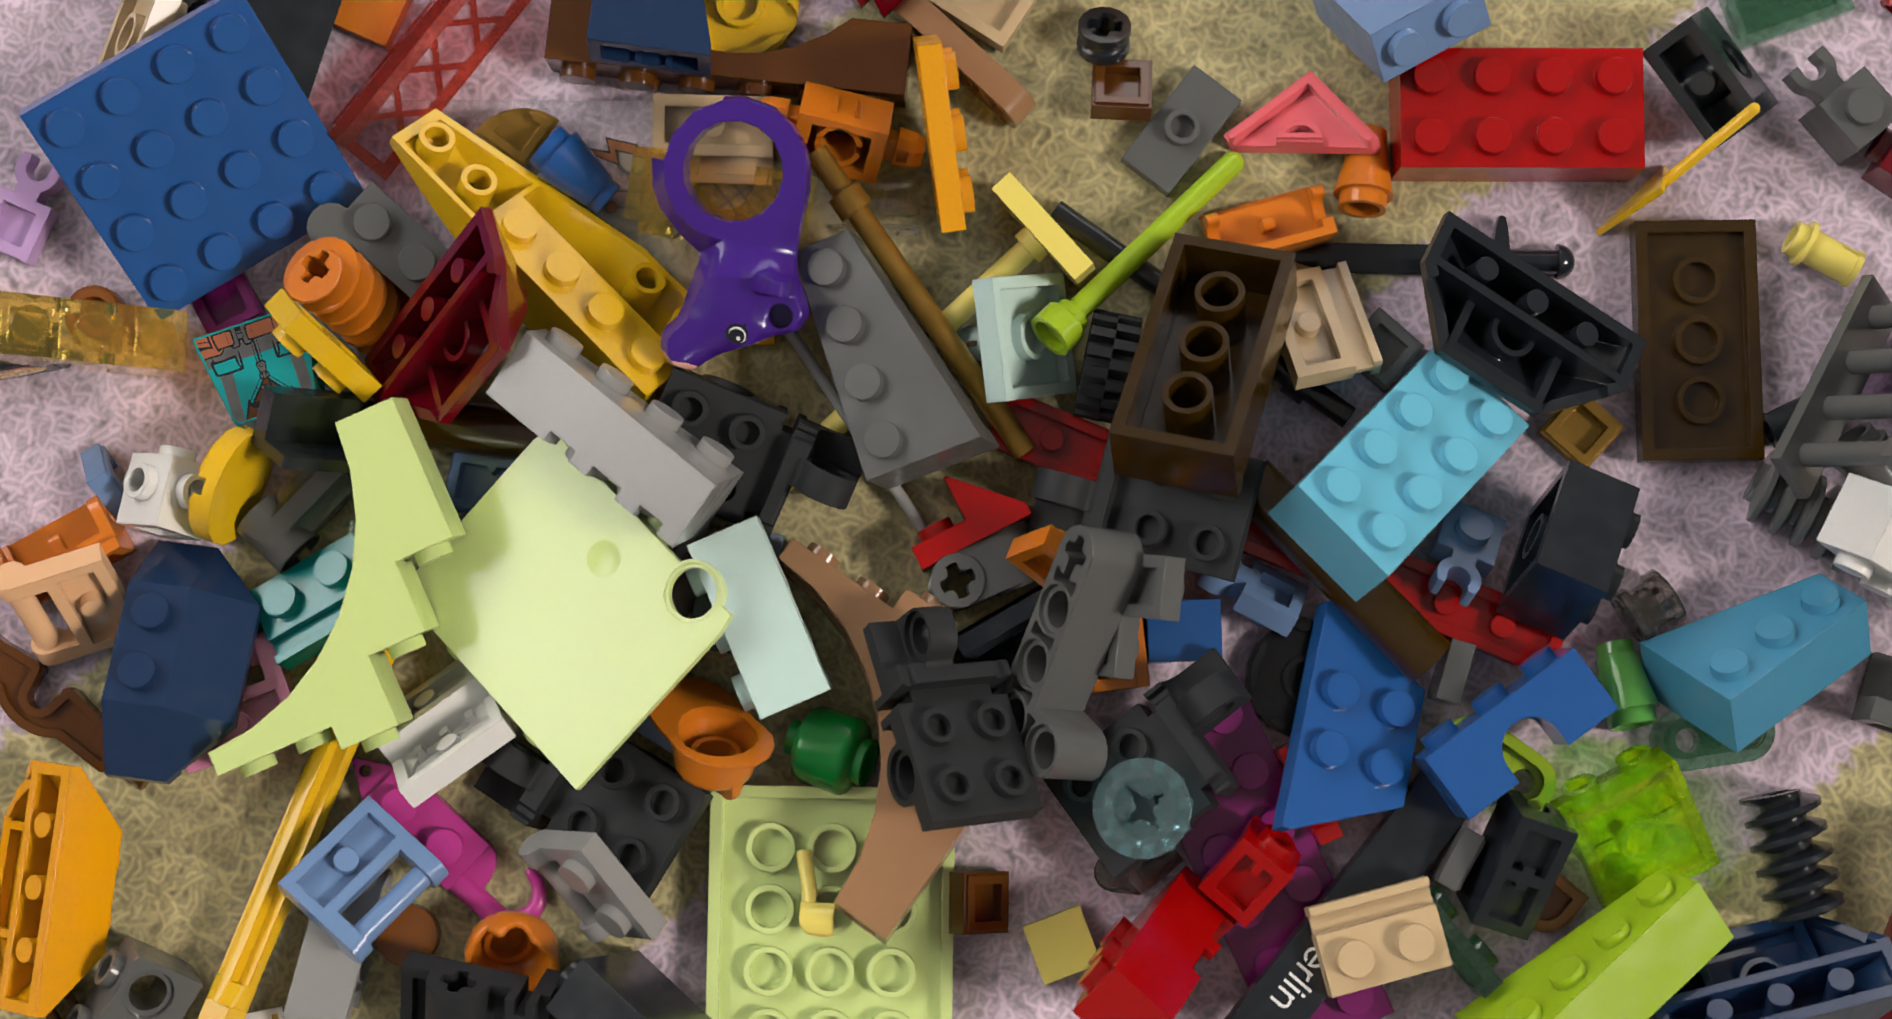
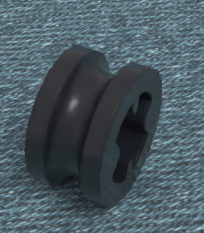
M1096 7L1084 12L1078 20L1077 51L1079 55L1087 62L1107 66L1119 63L1125 59L1129 53V37L1131 36V21L1128 16L1122 11L1111 7Z

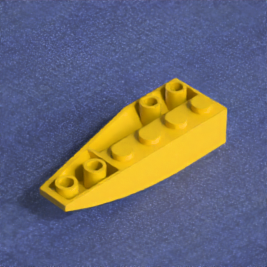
M436 108L391 137L389 144L455 240L480 207L493 210L515 258L522 286L527 294L529 308L523 323L530 331L544 328L550 331L552 327L565 331L583 345L584 348L580 354L600 368L602 363H605L621 371L634 383L630 390L650 404L652 400H660L673 369V365L668 363L664 357L661 348V335L665 327L680 313L687 291L645 248L542 179L536 177L535 174Z

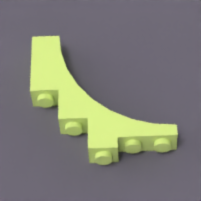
M392 397L335 422L350 468L356 516L352 571L341 611L318 659L290 695L250 730L208 753L218 776L239 768L243 779L277 765L278 761L274 752L295 744L298 753L302 754L334 740L330 730L331 727L341 750L361 742L365 753L399 739L400 735L396 726L414 719L385 650H388L392 660L426 646L423 634L440 627L411 558L415 557L420 567L454 552L450 541L466 535V532L408 398Z

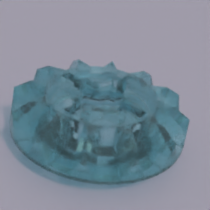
M1134 758L1117 764L1102 778L1094 795L1093 817L1100 836L1114 851L1133 859H1153L1175 850L1176 845L1191 829L1190 818L1194 802L1189 795L1185 778L1165 762L1150 758ZM1128 788H1131L1133 792H1138L1139 795L1145 798L1164 794V796L1158 799L1159 803L1153 808L1154 816L1157 818L1155 822L1159 829L1156 826L1150 825L1146 820H1137L1134 823L1128 822L1126 825L1123 824L1131 818L1130 814L1136 809L1135 802L1132 800L1134 796Z

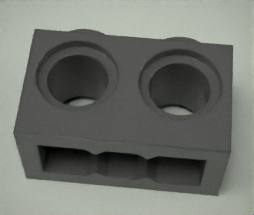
M126 935L116 951L110 950L103 957L95 973L94 988L84 1004L75 1005L66 1019H183L203 987V983L189 963ZM146 975L156 976L155 982L147 990L139 993L129 992L131 985L140 977Z

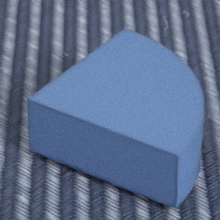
M97 443L80 453L86 482L117 520L124 488L113 473V470L118 467L117 463L105 446Z

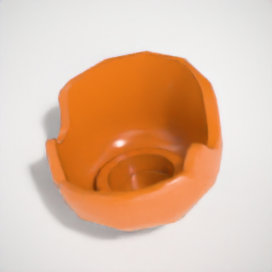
M500 911L496 914H490L473 927L465 945L464 956L466 963L529 976L528 990L534 991L547 968L561 971L557 935L544 919L534 914L519 911Z

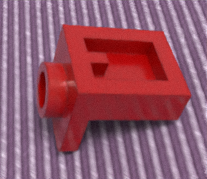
M1254 816L1246 824L1240 838L1203 876L1198 885L1199 890L1245 928L1293 878L1301 858V853L1296 849L1294 841L1286 832L1272 830L1273 824H1266L1257 816Z

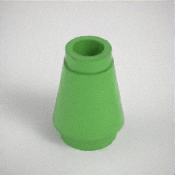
M1618 639L1597 645L1598 680L1619 707L1606 717L1608 731H1625L1656 723L1655 708L1659 707L1660 703L1637 651L1634 650L1632 639Z

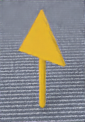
M1758 103L1749 104L1669 171L1663 165L1596 233L1599 236L1665 193L1667 186L1673 184L1760 112V105Z

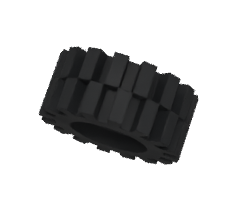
M1100 309L1094 311L1084 353L1073 416L1112 423L1141 337L1143 318Z

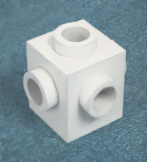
M161 445L159 454L132 453L129 469L123 481L124 491L116 524L161 538L203 541L204 539L194 535L188 521L190 496H192L193 492L201 495L206 481L198 477L201 464L196 462L197 453L171 445Z

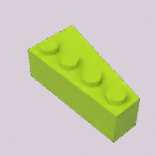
M1659 869L1455 1013L1454 1017L1456 1019H1649L1724 948L1734 936L1698 881Z

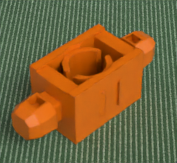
M806 81L800 106L790 104L791 99L773 96L761 98V102L775 106L797 127L806 143L809 154L819 147L826 145L850 179L876 185L882 159L891 161L890 166L905 169L919 168L921 165L926 139L921 134L900 127L899 131L890 129L894 108L893 102ZM812 124L818 125V129L813 128ZM833 131H844L850 135H839ZM864 137L870 138L869 141H865Z

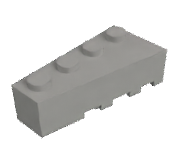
M552 327L550 331L545 328L526 331L486 393L543 441L551 444H557L560 439L569 446L565 452L569 459L568 462L585 476H591L602 481L610 479L618 486L616 488L617 496L614 500L632 515H638L641 512L662 522L663 524L656 535L672 548L703 533L744 473L731 464L734 455L717 441L706 436L698 440L680 427L684 419L666 404L657 400H652L649 404L630 390L634 385L632 380L618 369L602 363L599 368L580 354L584 348L583 345L565 331L556 327Z

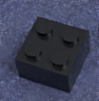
M1571 459L1529 511L1495 612L1563 641L1580 622L1588 625L1593 619L1602 599L1611 601L1622 582L1625 567L1617 564L1621 549L1629 547L1641 521V515L1633 512L1640 488Z

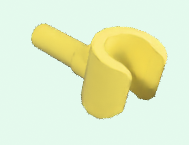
M811 849L797 851L796 855L802 889L800 892L802 901L800 904L799 924L809 936L831 937L835 921L834 903L816 902L817 884Z

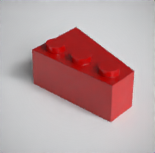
M1185 866L1132 922L1123 915L1101 938L1099 944L1102 946L1088 962L1091 966L1077 982V985L1083 992L1072 1012L1080 1019H1175L1201 978L1194 971L1196 963L1202 957L1210 961L1221 947L1217 941L1235 926L1237 921L1198 889L1201 879L1190 868Z

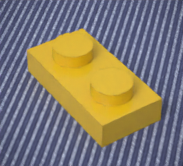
M283 288L264 305L279 324L272 331L273 335L297 358H300L306 351L315 358L318 363L313 367V370L336 393L340 394L347 387L365 403L382 387L364 362L304 309L303 306L294 301Z

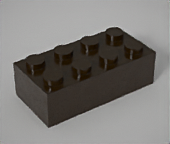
M1175 233L1109 430L1115 475L1237 498L1297 300L1296 253Z

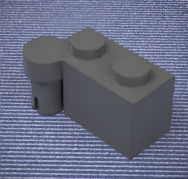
M373 182L367 186L348 208L338 203L322 204L312 211L307 221L306 228L311 241L321 237H336L348 242L356 252L366 257L410 298L448 250Z

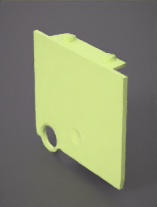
M536 437L461 520L466 535L450 541L454 552L420 566L416 572L440 627L433 629V631L447 646L448 653L458 662L462 663L524 731L523 735L526 740L534 747L540 749L576 790H581L717 642L732 620L733 615L725 607L727 588L724 578L713 565L697 559L681 561L670 549L672 547L656 535L663 524L662 522L641 512L638 515H632L615 501L614 498L617 496L616 488L618 486L610 479L602 481L591 476H585L568 462L569 459L565 455L569 446L560 439L557 444H551L543 441L540 437ZM700 568L713 578L716 586V598L712 608L705 615L689 619L682 616L676 610L672 600V589L675 581L683 572L689 569Z

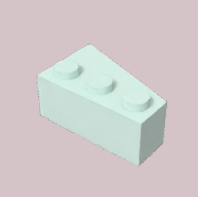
M754 516L686 545L692 559L705 561L713 565L724 578L727 588L725 607L733 615V618L715 644L721 654L732 651L740 674L731 677V680L745 712L756 708L761 720L834 687L827 670L824 671L813 645L810 631L805 620L803 621L790 591V586L759 517ZM700 568L685 571L696 597L707 593L713 606L716 598V586L710 574Z

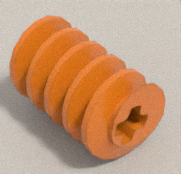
M321 237L305 244L293 255L286 266L283 277L284 290L294 301L300 302L304 309L313 313L322 323L327 324L334 333L341 335L348 344L356 346L358 352L366 355L410 300L404 291L386 275L382 274L376 266L369 263L362 254L356 252L348 242L336 237Z

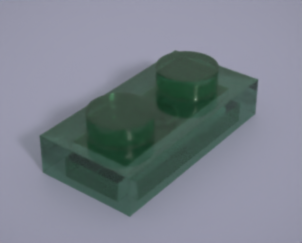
M1433 886L1430 892L1433 903L1436 904L1453 964L1451 967L1474 994L1486 998L1504 983L1492 969L1499 963V960L1476 934H1473L1468 939L1452 921L1459 915V912L1443 892L1436 886Z

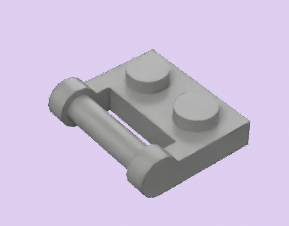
M545 829L532 834L520 846L518 850L519 856L529 868H538L581 920L579 928L590 942H600L610 935L617 938L631 937L653 940L667 923V920L596 832Z

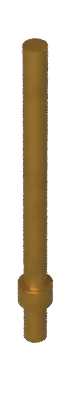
M826 145L809 154L811 167L833 197L829 204L843 223L849 220L1014 458L1017 460L1033 449L1036 445L1005 401L986 402L983 369L869 208L873 201L859 181L851 182Z

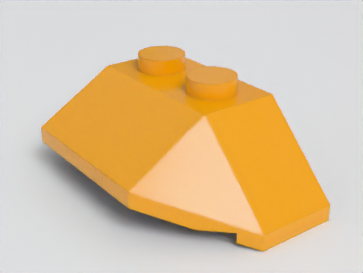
M31 760L26 770L27 778L17 788L4 815L0 842V1009L33 1018H45L105 955L107 936L112 920L111 908L116 873L120 864V846L123 831L82 767Z

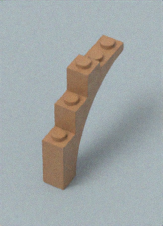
M792 539L778 557L784 575L817 603L845 639L866 681L878 725L881 769L875 813L859 860L834 901V906L838 912L886 945L969 826L922 832L915 806L902 807L894 800L888 784L887 761L896 741L893 731H882L880 724L892 710H876L874 702L882 694L863 629L868 623L896 621L911 608L945 605L928 592H923L919 597L909 589H906L892 608L886 604L889 600L888 594L878 585L865 577H859L857 582L840 572L837 569L840 562L829 551L814 542H811L806 548Z

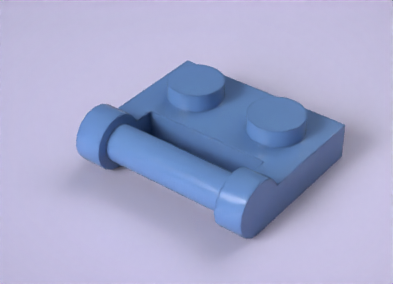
M368 795L278 882V890L322 929L347 957L360 964L373 951L371 943L428 886L436 888L449 873L436 856ZM400 856L409 864L411 870L352 926L341 913Z

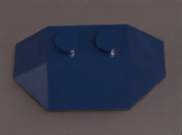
M159 540L129 579L101 698L105 775L108 777L169 785L182 774V770L205 755L238 725L262 608L219 548Z
M1820 916L1789 922L1772 923L1764 920L1729 929L1734 938L1659 1008L1652 1017L1653 1019H1879L1892 1010V943L1889 936L1872 931L1867 934L1844 923Z

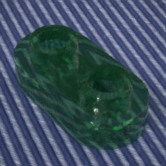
M1669 711L1661 715L1657 722L1652 725L1649 733V746L1654 758L1661 765L1675 771H1692L1757 760L1770 750L1775 738V726L1741 751L1735 753L1673 711ZM1682 729L1688 730L1693 736V745L1687 752L1681 751L1675 741L1677 733Z

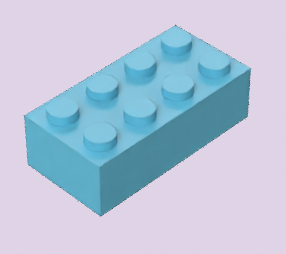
M1432 348L1402 376L1267 514L1357 602L1385 580L1529 425L1498 394L1434 354V348Z

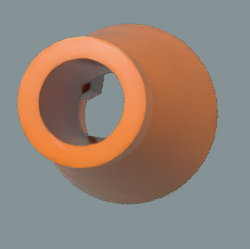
M1365 124L1379 137L1381 150L1376 154H1346L1333 195L1338 200V210L1341 213L1355 218H1376L1386 213L1387 203L1393 200L1386 146L1387 130L1381 126Z

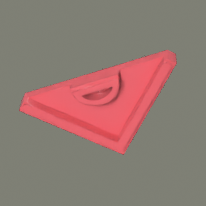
M1309 71L1223 135L1228 148L1231 151L1240 153L1376 154L1381 150L1379 137L1312 71Z

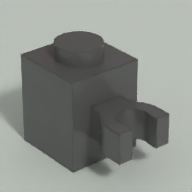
M1822 45L1807 58L1817 68V80L1806 78L1797 66L1782 81L1792 92L1806 97L1814 103L1815 106L1798 121L1838 165L1860 151L1892 123V96L1865 66L1843 81L1838 75L1834 57Z

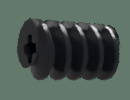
M1800 788L1763 793L1739 800L1740 805L1760 809L1759 815L1744 823L1745 829L1765 832L1766 835L1765 839L1750 847L1751 853L1771 856L1772 860L1771 863L1756 871L1757 878L1776 880L1777 882L1776 888L1761 896L1762 901L1780 904L1783 907L1782 912L1771 917L1767 922H1789L1820 916L1832 911L1845 902L1843 892L1824 888L1839 878L1838 868L1818 864V862L1833 854L1832 844L1812 840L1813 837L1827 829V820L1806 815L1822 804L1821 795L1801 792Z

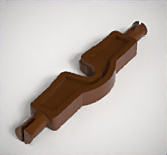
M0 634V705L4 712L22 729L37 736L57 738L97 771L105 772L102 712L82 691L75 687L64 688L60 695L56 696L45 708L38 707L34 700V694L42 684L43 678L48 674V666L43 665L37 657L10 642ZM129 780L134 785H136L140 791L145 789L146 786L150 783L144 781Z

